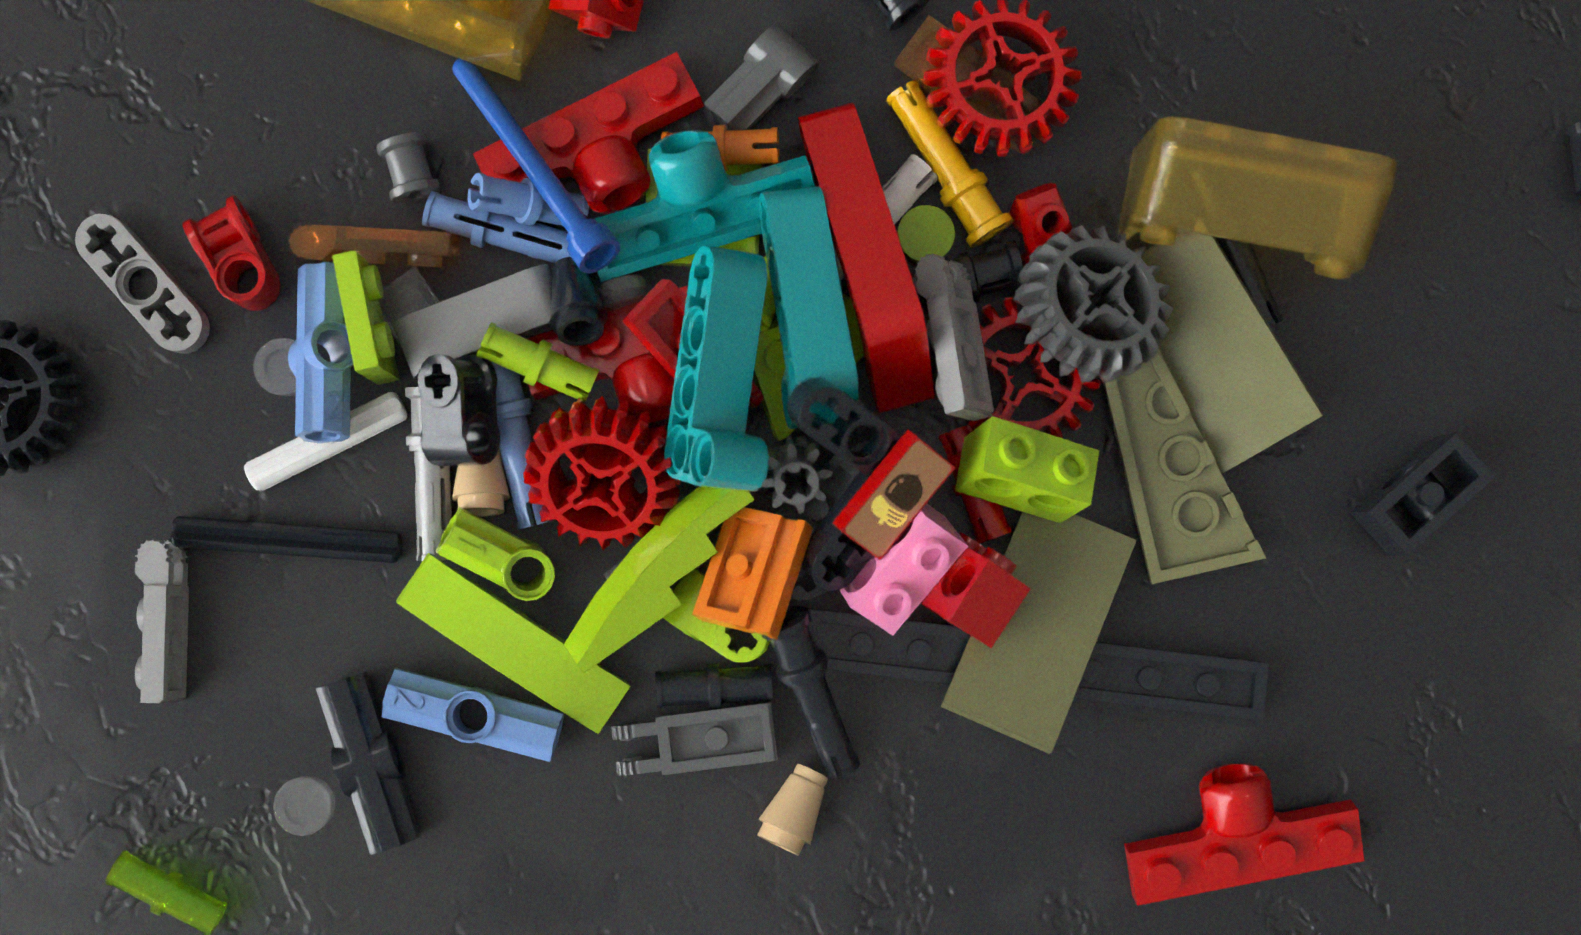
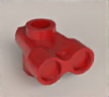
M1046 183L1016 195V199L1011 206L1010 215L1014 219L1012 223L1014 228L1023 235L1026 253L1021 255V260L1024 267L1029 263V256L1038 246H1043L1052 235L1061 231L1067 235L1073 227L1055 183ZM1047 213V217H1046L1045 221H1044L1043 224H1042V219H1043V217L1045 216V214Z

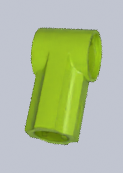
M461 507L450 519L436 549L437 554L506 588L512 596L520 600H537L546 595L555 579L554 566L545 550L539 544L531 540L521 539ZM523 557L536 558L540 561L541 565L538 575L529 582H519L511 578L512 566Z

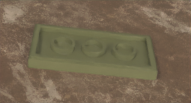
M1199 217L1145 251L1142 260L1147 266L1161 264L1159 274L1154 277L1155 281L1171 286L1168 295L1162 301L1174 309L1171 312L1170 318L1164 322L1170 330L1166 338L1158 344L1159 351L1191 411L1190 414L1203 439L1206 440L1214 455L1221 474L1323 416L1324 413L1203 217Z
M1022 512L1004 557L1017 565L1012 576L1031 589L992 649L970 636L941 707L1050 754L1055 747L1137 540L1076 514L1062 523H1057Z

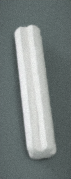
M394 392L381 395L350 411V437L347 440L321 444L305 442L302 438L297 437L247 462L244 465L246 476L255 490L264 491L405 421L407 418L405 406L400 397Z

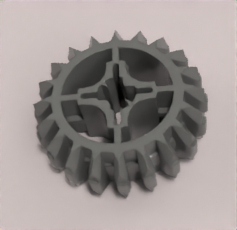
M1081 225L1078 228H1073L1067 235L1062 231L1052 235L1046 244L1040 245L1029 256V263L1019 273L1017 280L1022 285L1015 291L1013 301L1023 306V309L1017 314L1015 323L1028 325L1032 328L1026 335L1025 344H1036L1039 342L1045 349L1041 353L1040 363L1049 362L1051 359L1056 358L1060 361V376L1069 375L1077 368L1082 383L1091 382L1097 376L1100 377L1103 383L1114 381L1121 374L1124 377L1132 375L1141 367V363H1147L1157 354L1158 344L1166 338L1170 330L1164 322L1170 318L1174 308L1162 301L1168 295L1171 286L1157 283L1154 279L1159 274L1161 264L1147 266L1142 260L1146 246L1132 251L1126 247V233L1117 235L1111 241L1105 226L1095 228L1089 234ZM1100 293L1102 297L1094 305L1096 308L1086 316L1084 312L1092 303L1091 300ZM1085 334L1092 335V336H1094V337L1097 338V339L1091 338V337H1089V336H1087V335H1085Z

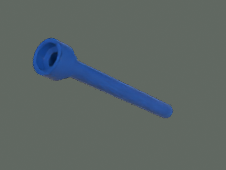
M466 57L457 59L453 64L454 75L567 230L566 240L569 243L567 251L583 273H594L609 265L618 255L620 243L608 226L604 223H597L595 219L586 218L474 62Z

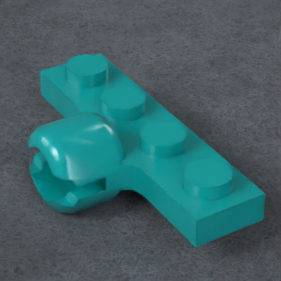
M685 130L664 137L653 146L649 153V163L658 189L657 197L648 203L595 218L597 223L606 224L620 243V251L616 258L609 265L597 271L600 281L603 282L696 254L699 248L705 245L719 247L762 234L759 215V196L761 192L815 186L806 156L797 157L741 175H728L725 172L716 140L708 132Z

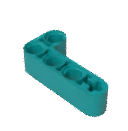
M820 186L761 192L759 196L760 224L786 366L781 383L784 416L789 429L799 427L789 417L787 410L788 398L793 389L806 379L820 377L828 380L856 401L858 400V378L826 204ZM817 400L809 409L812 413L823 417L830 424H833L838 417L829 407Z
M705 245L699 248L693 258L664 453L665 459L671 457L672 466L666 470L672 478L697 486L757 491L766 478L769 459L767 446L760 437L745 434L767 284L766 262L763 256L759 254Z

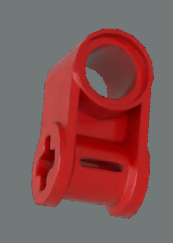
M235 195L226 199V206L198 221L189 218L182 222L184 232L190 244L205 264L217 290L223 297L247 310L253 311L266 309L276 301L281 287L279 275L260 241L259 232L251 216ZM257 268L258 282L250 292L239 294L237 284L240 275L248 269Z

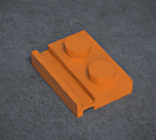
M746 507L725 520L715 545L718 553L711 557L692 614L704 622L752 634L755 632L777 640L813 527L805 520H790L782 515Z

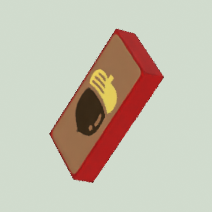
M907 430L833 521V524L842 533L881 560L956 467L910 430Z

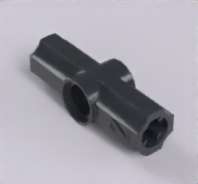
M367 672L316 688L318 700L334 743V747L331 749L333 769L343 793L352 798L370 855L384 852L418 839L421 836L418 824L416 823L412 805L402 781L405 777V767L401 750L392 731L385 729Z

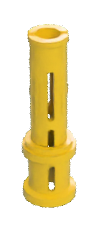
M917 80L910 81L905 85L907 88L905 92L901 86L892 92L886 101L895 111L927 164L932 168V172L936 173L938 181L943 188L939 192L941 195L940 201L944 207H952L969 234L966 238L967 244L970 248L979 246L1005 230L1013 223L1014 219L1009 212L1002 213L985 186L988 181L985 173L980 172L978 168L971 169L947 129L939 127L937 124L938 115L932 107H928L927 98L921 90L919 82Z

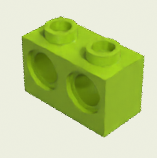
M992 416L964 437L955 491L1062 523L1091 505L1099 450Z

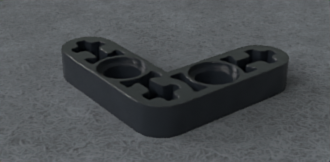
M816 377L800 382L793 389L788 398L787 410L789 417L809 437L849 463L859 472L811 535L801 566L803 571L821 589L838 591L847 587L857 577L872 557V554L855 541L850 544L846 539H842L840 537L842 532L833 524V521L904 434L828 380ZM816 400L824 403L838 415L833 425L820 415L809 410ZM871 424L873 434L869 444L858 451H850L848 448V438L851 432L860 425ZM828 555L839 558L833 567L822 564L824 558Z

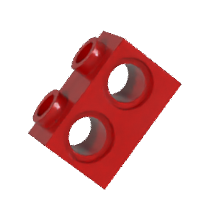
M959 532V535L968 547L920 604L992 649L1031 588L1012 576L1017 568L1016 564L992 548H985L969 536Z

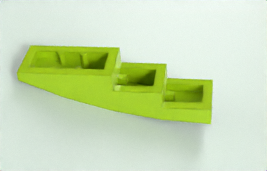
M699 486L678 502L664 516L660 526L655 525L630 550L594 595L564 643V646L583 674L681 605L669 586L718 553L706 534L754 501L749 491Z
M429 552L396 600L397 604L597 734L600 733L631 687L626 680L600 664L595 665L583 674L564 646L566 640L530 619L519 608Z

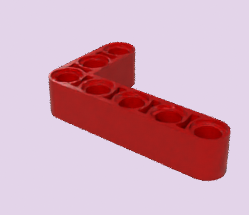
M852 102L800 116L797 119L804 149L815 185L821 187L824 195L831 237L857 317L866 372L877 411L882 413L935 398L923 312L856 107Z

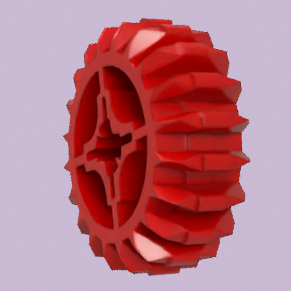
M997 0L994 14L989 13L983 1H977L972 8L974 21L965 13L957 11L952 17L953 27L956 31L940 27L937 31L936 39L943 48H929L926 60L937 68L924 72L923 83L930 87L940 88L928 95L926 100L928 107L937 108L946 105L947 109L937 119L939 127H947L956 121L960 126L957 128L953 140L961 144L965 141L969 132L978 136L974 145V152L979 154L984 152L989 140H995L997 155L1005 157L1009 152L1010 139H1014L1021 153H1028L1032 148L1030 132L1042 143H1047L1053 136L1049 123L1054 126L1063 127L1069 119L1068 114L1061 106L1073 107L1079 98V95L1067 86L1079 83L1082 78V72L1076 68L1065 66L1076 59L1078 56L1077 48L1070 46L1059 48L1058 45L1065 39L1068 31L1064 26L1057 27L1051 33L1045 29L1051 18L1049 10L1042 11L1036 21L1027 17L1030 10V2L1028 0L1021 1L1016 13L1008 12L1007 0ZM1003 36L1020 40L1035 52L1028 54L1015 53L1008 48ZM980 40L983 48L980 54L983 67L971 72L968 79L957 82L955 75L957 58L969 45ZM995 67L1004 68V74L1008 70L1013 74L1014 77L1009 87L1003 88L1000 87V81L996 85L991 81L990 78ZM1046 73L1048 88L1045 101L1038 109L1025 116L1022 109V104L1025 100L1022 86L1033 82L1037 75ZM968 98L970 102L976 100L990 101L997 107L1001 118L1006 117L1007 120L987 117L972 108L965 99Z
M1013 297L1006 298L1003 301L1002 310L1004 317L1002 318L999 317L995 308L990 304L981 309L982 318L987 325L986 327L980 325L983 345L991 337L1007 330H1032L1031 326L1015 323L1018 310ZM1039 342L1036 344H1025L1023 350L1016 354H1008L1000 350L994 352L983 346L987 372L993 374L1001 386L998 405L992 416L1037 431H1044V433L1063 439L1062 432L1057 425L1059 422L1073 432L1081 427L1079 418L1071 412L1072 408L1086 413L1093 410L1094 403L1080 395L1081 390L1096 391L1100 388V380L1094 378L1091 382L1082 383L1077 368H1075L1067 375L1066 386L1058 383L1059 379L1048 373L1044 362L1040 363L1041 353L1045 349ZM1033 350L1034 353L1029 364L1034 370L1029 374H1035V382L1037 384L1032 382L1026 383L1014 393L1010 400V395L1015 387L1010 380L1014 376H1008V367L1006 366L1016 368L1030 356ZM1035 395L1043 399L1050 398L1059 403L1056 409L1043 419L1030 422L1010 420L1015 408L1019 406L1024 396ZM991 417L976 421L970 420L967 423V429L972 432Z
M604 396L595 401L592 410L580 398L572 404L569 412L559 407L552 413L549 422H543V424L538 426L534 435L535 440L529 444L525 454L527 465L523 472L524 483L531 485L528 492L529 503L543 505L539 512L541 522L553 519L559 522L557 525L558 537L569 530L577 533L580 547L590 537L598 539L603 551L610 546L612 538H616L627 548L629 544L633 543L635 535L643 538L655 525L660 526L664 516L678 501L680 494L678 487L681 480L668 475L666 469L672 466L671 457L664 458L667 436L666 425L650 429L648 427L651 418L649 411L647 410L637 417L628 414L629 405L627 399L618 405L617 410L608 408ZM563 453L572 461L570 468L575 473L574 479L569 482L563 474L559 457ZM637 466L643 471L648 486L641 494L635 489V479L631 476L632 470Z

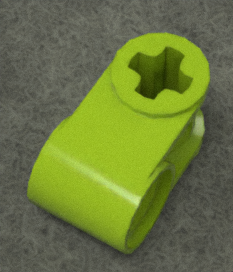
M695 568L682 577L673 590L681 605L664 616L663 619L691 638L705 643L734 662H750L760 658L767 651L770 640L762 638L761 634L755 632L752 636L758 640L756 647L753 649L752 647L744 646L739 651H736L732 647L735 637L729 632L731 628L704 622L695 617L692 613L705 574Z

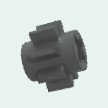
M787 436L786 447L777 453L767 449L769 456L768 465L772 467V470H767L766 478L761 487H775L771 496L774 508L781 506L785 501L795 505L798 513L801 514L804 512V503L810 501L813 497L825 501L827 498L826 492L822 484L819 483V479L828 478L833 473L830 463H815L820 452L817 442L814 441L807 448L795 445L792 436ZM802 467L805 468L806 478L804 480L797 476L791 478L789 482L785 480L784 471L788 470L796 473Z

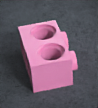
M926 504L884 557L879 560L872 555L857 577L847 587L840 589V592L850 608L891 635H894L968 545L944 515Z

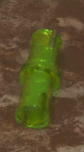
M126 850L122 851L116 859L105 880V884L114 886L151 905L149 910L151 913L159 917L166 913L203 932L204 935H212L228 907V903L225 901L221 902L183 882L184 875L175 870L167 874L134 857Z

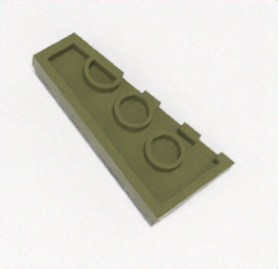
M1159 349L1157 354L1147 363H1141V367L1132 375L1124 377L1121 374L1114 381L1103 383L1150 583L1156 584L1266 559L1258 540L1255 539L1243 516L1244 513L1233 492L1230 491L1222 476L1214 455L1190 414L1191 411Z

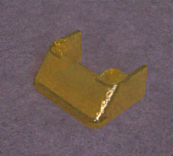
M1161 118L1156 121L1133 149L1118 235L1126 233V240H1129L1139 231L1141 232L1140 240L1171 246L1175 245L1176 237H1185L1191 233L1303 253L1305 254L1304 259L1315 264L1314 273L1338 280L1349 278L1351 274L1363 269L1394 186L1398 163L1392 158L1369 152L1187 118Z

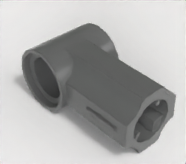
M777 22L763 32L744 55L743 60L745 62L704 102V107L720 125H726L727 130L751 129L781 98L786 100L795 94L813 75L820 62Z

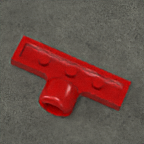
M675 52L522 130L558 179L571 176L576 180L585 200L593 211L611 214L628 209L638 203L649 189L651 183L650 175L636 149L637 143L643 137L703 108L704 104L681 58ZM502 140L472 153L481 172L486 176L521 182L523 179L528 178Z
M688 285L679 288L687 296ZM639 302L607 312L608 319L604 325L602 336L587 345L571 346L564 344L552 330L527 338L537 344H540L541 340L553 344L550 350L591 368L599 369L595 381L611 379L618 404L627 399L629 405L628 414L637 417L648 410L651 417L649 423L669 417L674 379L622 321ZM536 382L534 387L528 384L530 393L536 400L561 393L539 382Z
M1249 763L1224 764L1206 772L1199 783L1204 817L1201 826L1191 831L1124 844L1132 896L1137 906L1364 861L1359 811L1351 799L1288 812H1274L1271 781L1267 778L1264 770L1259 766Z

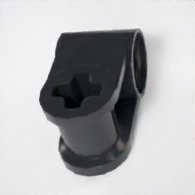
M435 354L428 357L422 363L419 370L418 386L421 397L422 417L421 446L426 459L433 465H485L491 463L498 453L500 433L497 425L496 371L491 361L476 357L477 354L463 356L460 360H455L449 355ZM464 377H480L481 379L479 383H464ZM451 378V384H435L434 382L435 379Z

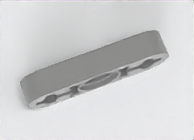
M96 214L86 218L78 227L75 236L76 248L79 254L161 347L180 354L192 353L201 348L206 342L210 331L209 320L206 314L126 223L111 215ZM100 230L110 234L117 232L111 241L122 255L129 257V259L120 264L113 255L105 251L98 250L95 252V249L100 244L99 239L96 237L97 233ZM136 251V252H137V256L132 257L133 254H134V252ZM139 269H151L157 277L156 291L145 300H136L129 291L130 277ZM173 293L175 296L174 299L169 300L171 294ZM166 304L174 314L180 317L187 318L191 316L192 319L186 325L191 334L187 339L176 335L170 338L169 334L174 329L172 322L163 313L155 311L152 317H150L149 312L159 309Z

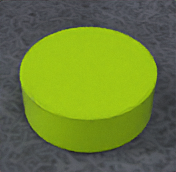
M921 205L909 210L903 216L897 230V235L904 256L910 261L917 263L926 254L932 255L933 253L945 257L953 245L955 228L949 215L942 209L931 205Z

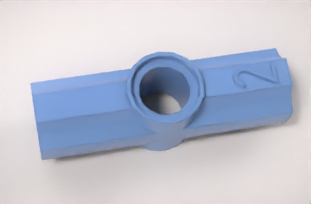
M330 262L304 264L298 269L297 339L289 348L288 353L289 367L294 376H296L295 436L302 438L305 442L321 444L343 442L350 437V382L353 359L334 263ZM317 344L322 345L327 350L331 362L321 357Z
M395 668L386 688L381 717L451 735L462 743L477 742L551 762L559 742L565 713L501 696L486 688H471ZM467 699H475L486 708L487 722L481 730H472L466 727L461 720L460 708Z

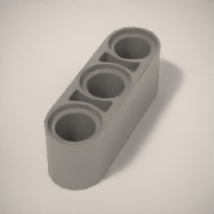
M543 264L522 270L415 311L395 321L393 328L413 379H418L422 363L432 355L444 354L451 356L455 360H460L463 356L477 354L491 322L525 339L550 330L553 276L550 266Z

